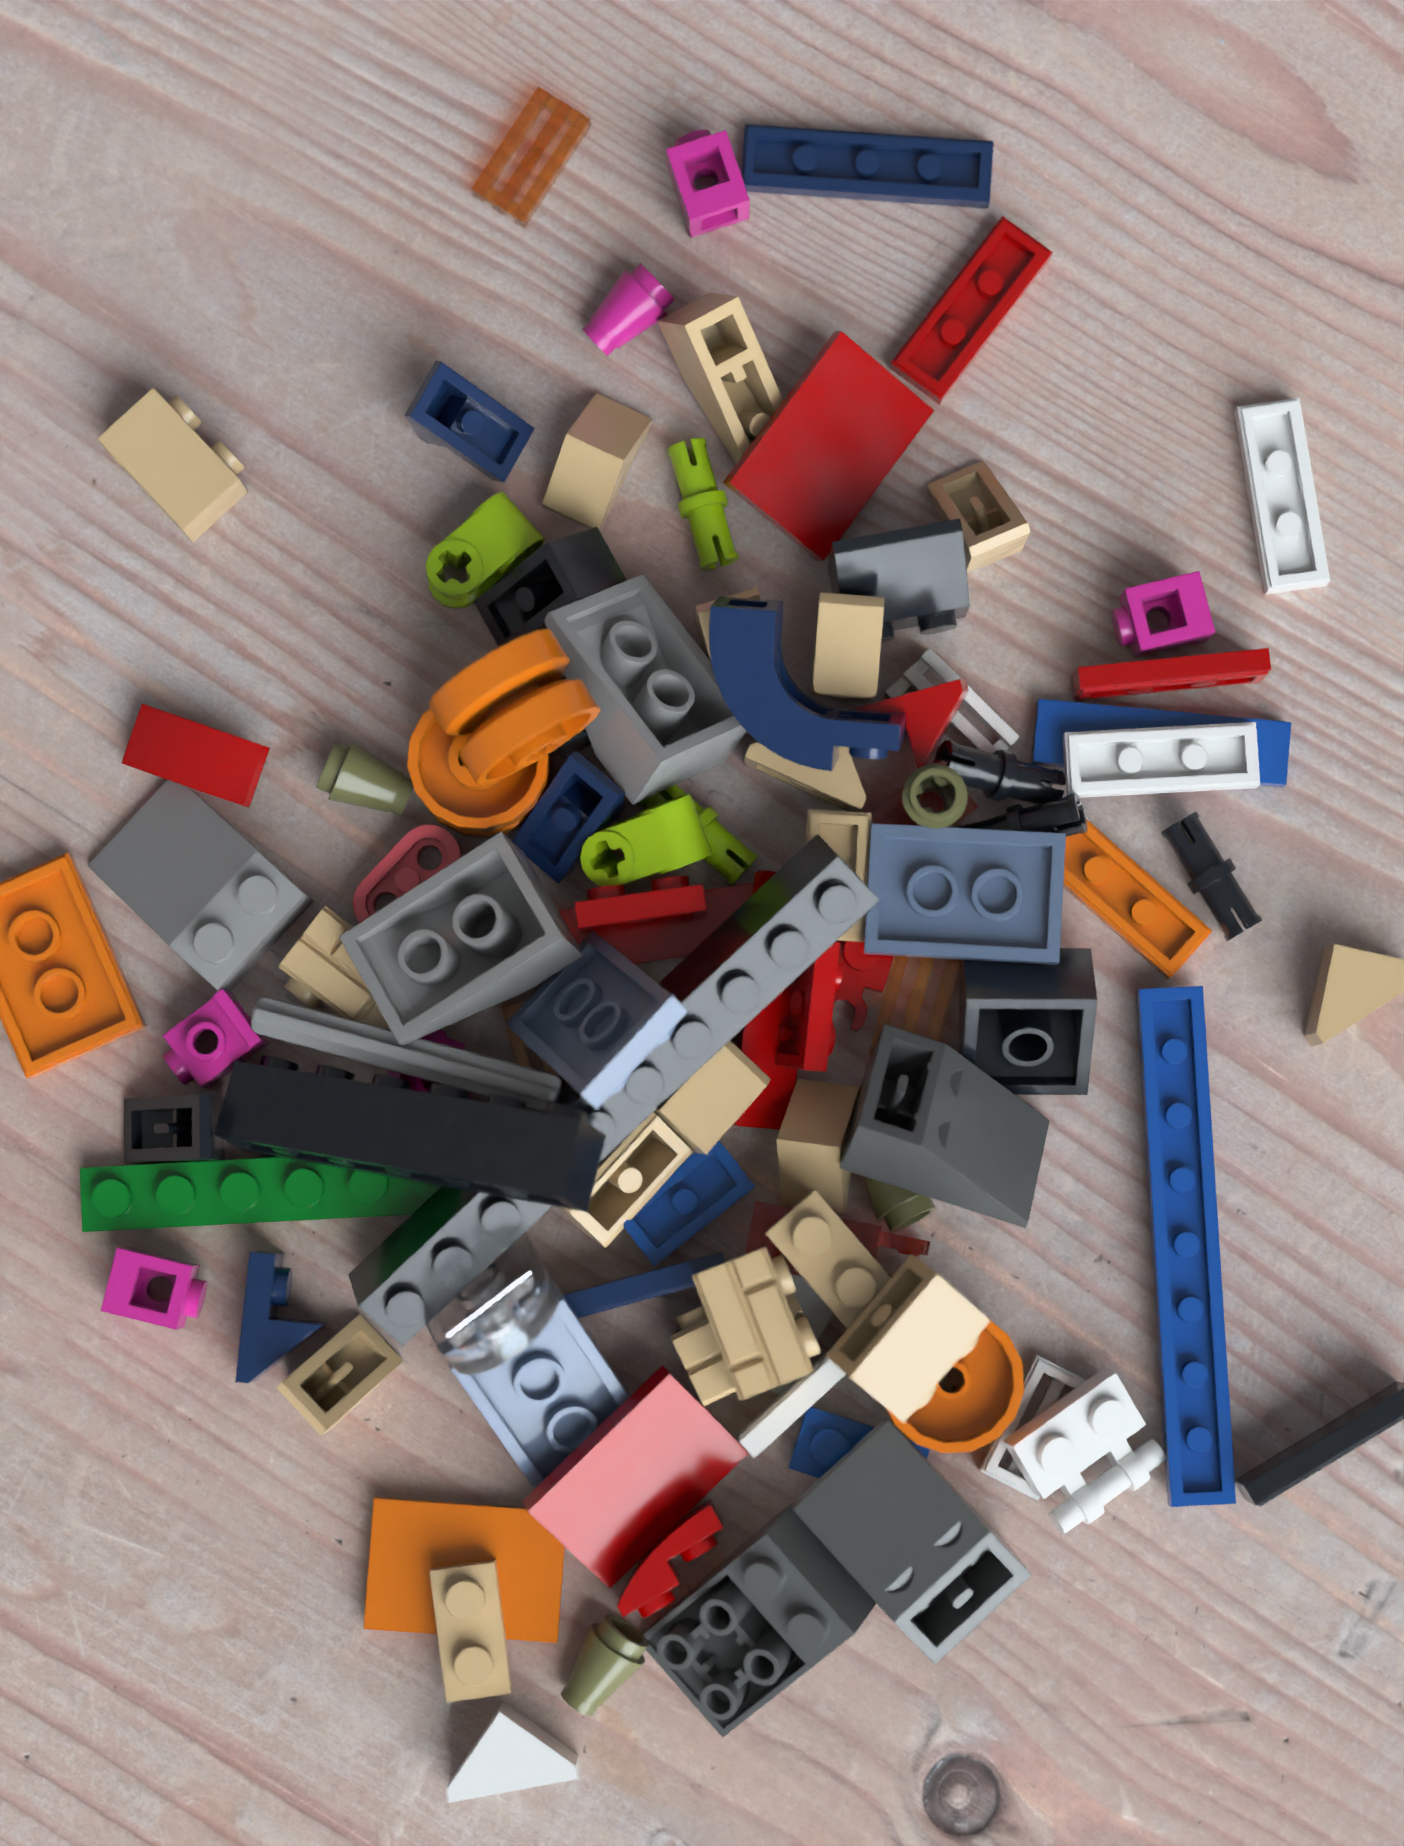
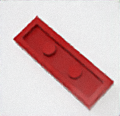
M1002 215L890 362L889 368L940 405L1051 259L1053 252Z
M1269 648L1078 667L1071 676L1073 699L1084 701L1259 683L1271 671Z

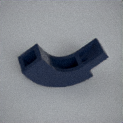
M719 596L711 605L709 650L716 683L731 713L755 740L782 758L802 766L825 771L833 770L839 757V746L849 747V755L865 759H882L888 757V750L899 751L904 740L906 713L828 706L809 697L792 680L785 666L781 648L784 601Z

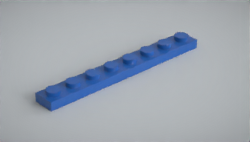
M1203 986L1136 990L1164 1453L1166 1455L1167 1501L1170 1507L1236 1504Z

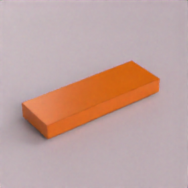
M1086 819L1088 829L1086 833L1066 837L1063 887L1166 979H1170L1212 933V930Z

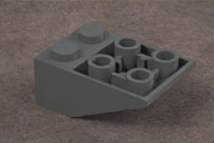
M884 1024L864 1071L840 1169L1026 1228L1050 1120L947 1044Z
M887 1417L791 1505L793 1511L878 1606L935 1665L1032 1575L1009 1544Z
M793 1502L750 1536L643 1633L649 1643L646 1651L722 1737L730 1733L852 1637L876 1605V1602L793 1511L791 1508Z

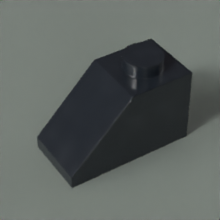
M598 527L547 541L478 597L474 603L498 647H501L514 639L534 631L547 629L544 619L548 612L627 580Z

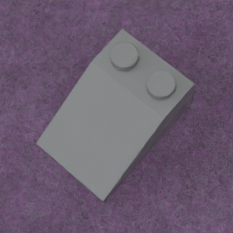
M644 574L548 612L544 622L547 629L554 633L570 659L564 672L566 679H581L601 709L597 717L585 727L595 755L618 786L625 792V795L632 804L638 803L724 763L746 733V730L731 713L721 695L711 661Z
M170 780L165 781L87 865L158 936L219 991L222 988L231 991L314 901L190 787Z
M502 832L496 834L339 936L397 1042L402 1046L531 990L584 956L525 853Z

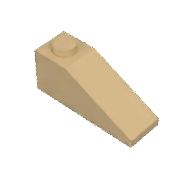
M710 292L657 322L682 378L735 464H737L782 403L783 398L739 296Z

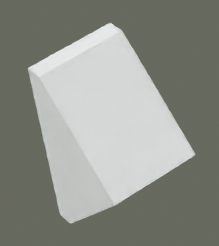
M503 1702L452 1776L446 1789L448 1803L578 1779L581 1769L579 1754Z

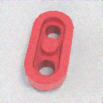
M422 825L410 830L356 888L353 896V910L359 923L377 912L376 902L382 895L393 894L398 899L461 858V848L453 835L436 825ZM436 848L441 851L442 862L438 868L434 870L421 868L419 857L425 849Z

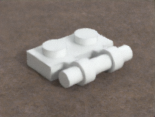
M1106 1367L1003 1440L1034 1494L1045 1499L1058 1488L1061 1489L1067 1500L1049 1512V1517L1062 1534L1067 1533L1082 1521L1088 1525L1104 1514L1103 1506L1127 1488L1132 1491L1140 1488L1150 1480L1149 1472L1166 1460L1164 1451L1153 1439L1148 1440L1132 1451L1126 1439L1144 1427L1146 1423L1117 1373ZM1106 1455L1112 1467L1087 1485L1080 1472Z

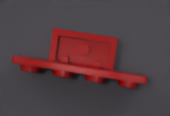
M758 870L754 875L753 894L776 872ZM835 942L738 1032L736 1046L771 1080L733 1125L780 1130L796 1085L797 1069L827 1072L828 1057L834 1049L836 1040L835 1026L832 1022L834 996L840 987L843 973L842 963L839 958L840 943Z
M673 876L650 881L651 892L626 895L625 885H610L588 889L587 901L574 902L575 908L558 911L578 945L594 931L633 964H642L687 957L752 896L754 883L704 890L703 884L690 886L688 876Z

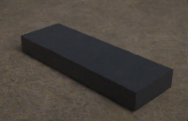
M1394 1382L1235 1479V1484L1244 1499L1255 1506L1261 1507L1404 1419V1383Z

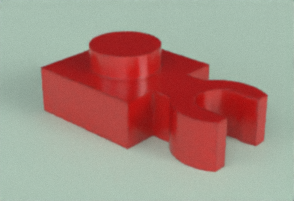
M865 940L864 942L836 941L840 943L839 958L842 963L843 973L840 987L835 992L834 1003L843 1001L852 1006L854 1018L851 1022L850 1030L858 1032L864 1025L867 1017L866 1003L862 998L864 988L878 993L883 992L894 956L864 954Z

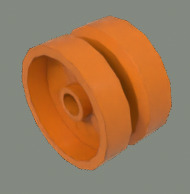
M550 629L534 631L488 653L446 682L432 696L428 704L445 733L450 736L471 734L467 738L459 756L475 782L479 785L496 782L543 758L581 732L601 711L581 679L558 681L565 672L570 659Z
M429 708L422 714L409 739L407 768L415 793L441 825L466 837L492 838L500 832L507 834L520 829L551 784L553 761L550 753L512 775L493 783L479 785L475 782L459 756L467 738L471 734L463 736L448 735L443 730L431 708Z
M991 1320L980 1332L975 1347L966 1356L958 1359L952 1366L963 1375L961 1387L952 1385V1392H947L941 1388L938 1382L936 1390L928 1403L922 1408L915 1410L904 1423L885 1408L894 1425L917 1445L944 1454L972 1452L998 1439L1016 1418L1025 1391L1023 1363L1010 1336Z

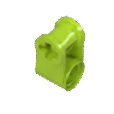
M503 491L483 502L461 526L436 545L429 553L426 561L429 590L434 599L445 607L452 609L466 608L540 548L546 539ZM451 565L453 569L458 571L466 566L467 581L460 584L458 580L452 578L444 583L443 568Z
M688 793L644 809L632 817L620 820L608 828L593 834L582 846L580 859L582 869L591 881L599 886L622 885L657 872L658 874L666 873L697 862L713 853L692 797ZM621 848L625 857L616 859L612 849Z

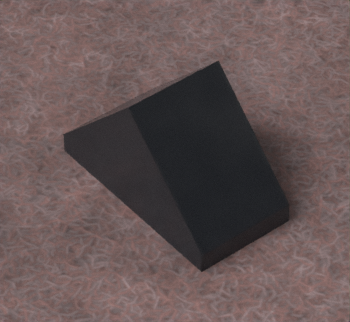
M187 1094L124 1098V1162L225 1160L224 1140L214 1135L224 1097L214 1094Z

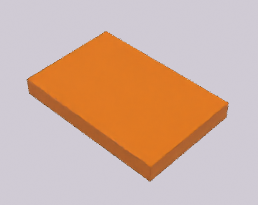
M68 852L0 882V1019L24 1075L28 1079L39 1076L147 1027L72 854Z
M376 1496L373 1500L363 1629L437 1634L430 1578L431 1568L496 1559L506 1639L558 1643L565 1546L528 1513L525 1507Z

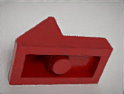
M962 678L854 709L906 713L905 726L918 769L929 764L969 689L966 678Z

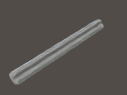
M268 996L259 998L252 1012L251 1029L256 1034L434 1083L455 1087L488 1097L490 1093L511 1096L526 1102V1108L546 1113L547 1105L549 1103L557 1104L560 1098L561 1079L557 1075L422 1038L402 1046L397 1042L394 1034L389 1029Z

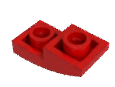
M141 704L121 763L250 808L270 748Z
M711 1499L682 1518L641 1559L618 1598L617 1608L623 1617L637 1610L641 1618H645L675 1600L671 1589L680 1584L681 1576L671 1558L681 1554L683 1560L688 1562L719 1543L714 1533L723 1528V1520Z

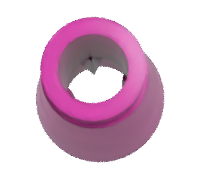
M640 263L630 273L626 270L623 271L590 318L591 321L582 330L609 356L616 348L619 349L658 323V320L667 316L668 314L664 310L675 299Z

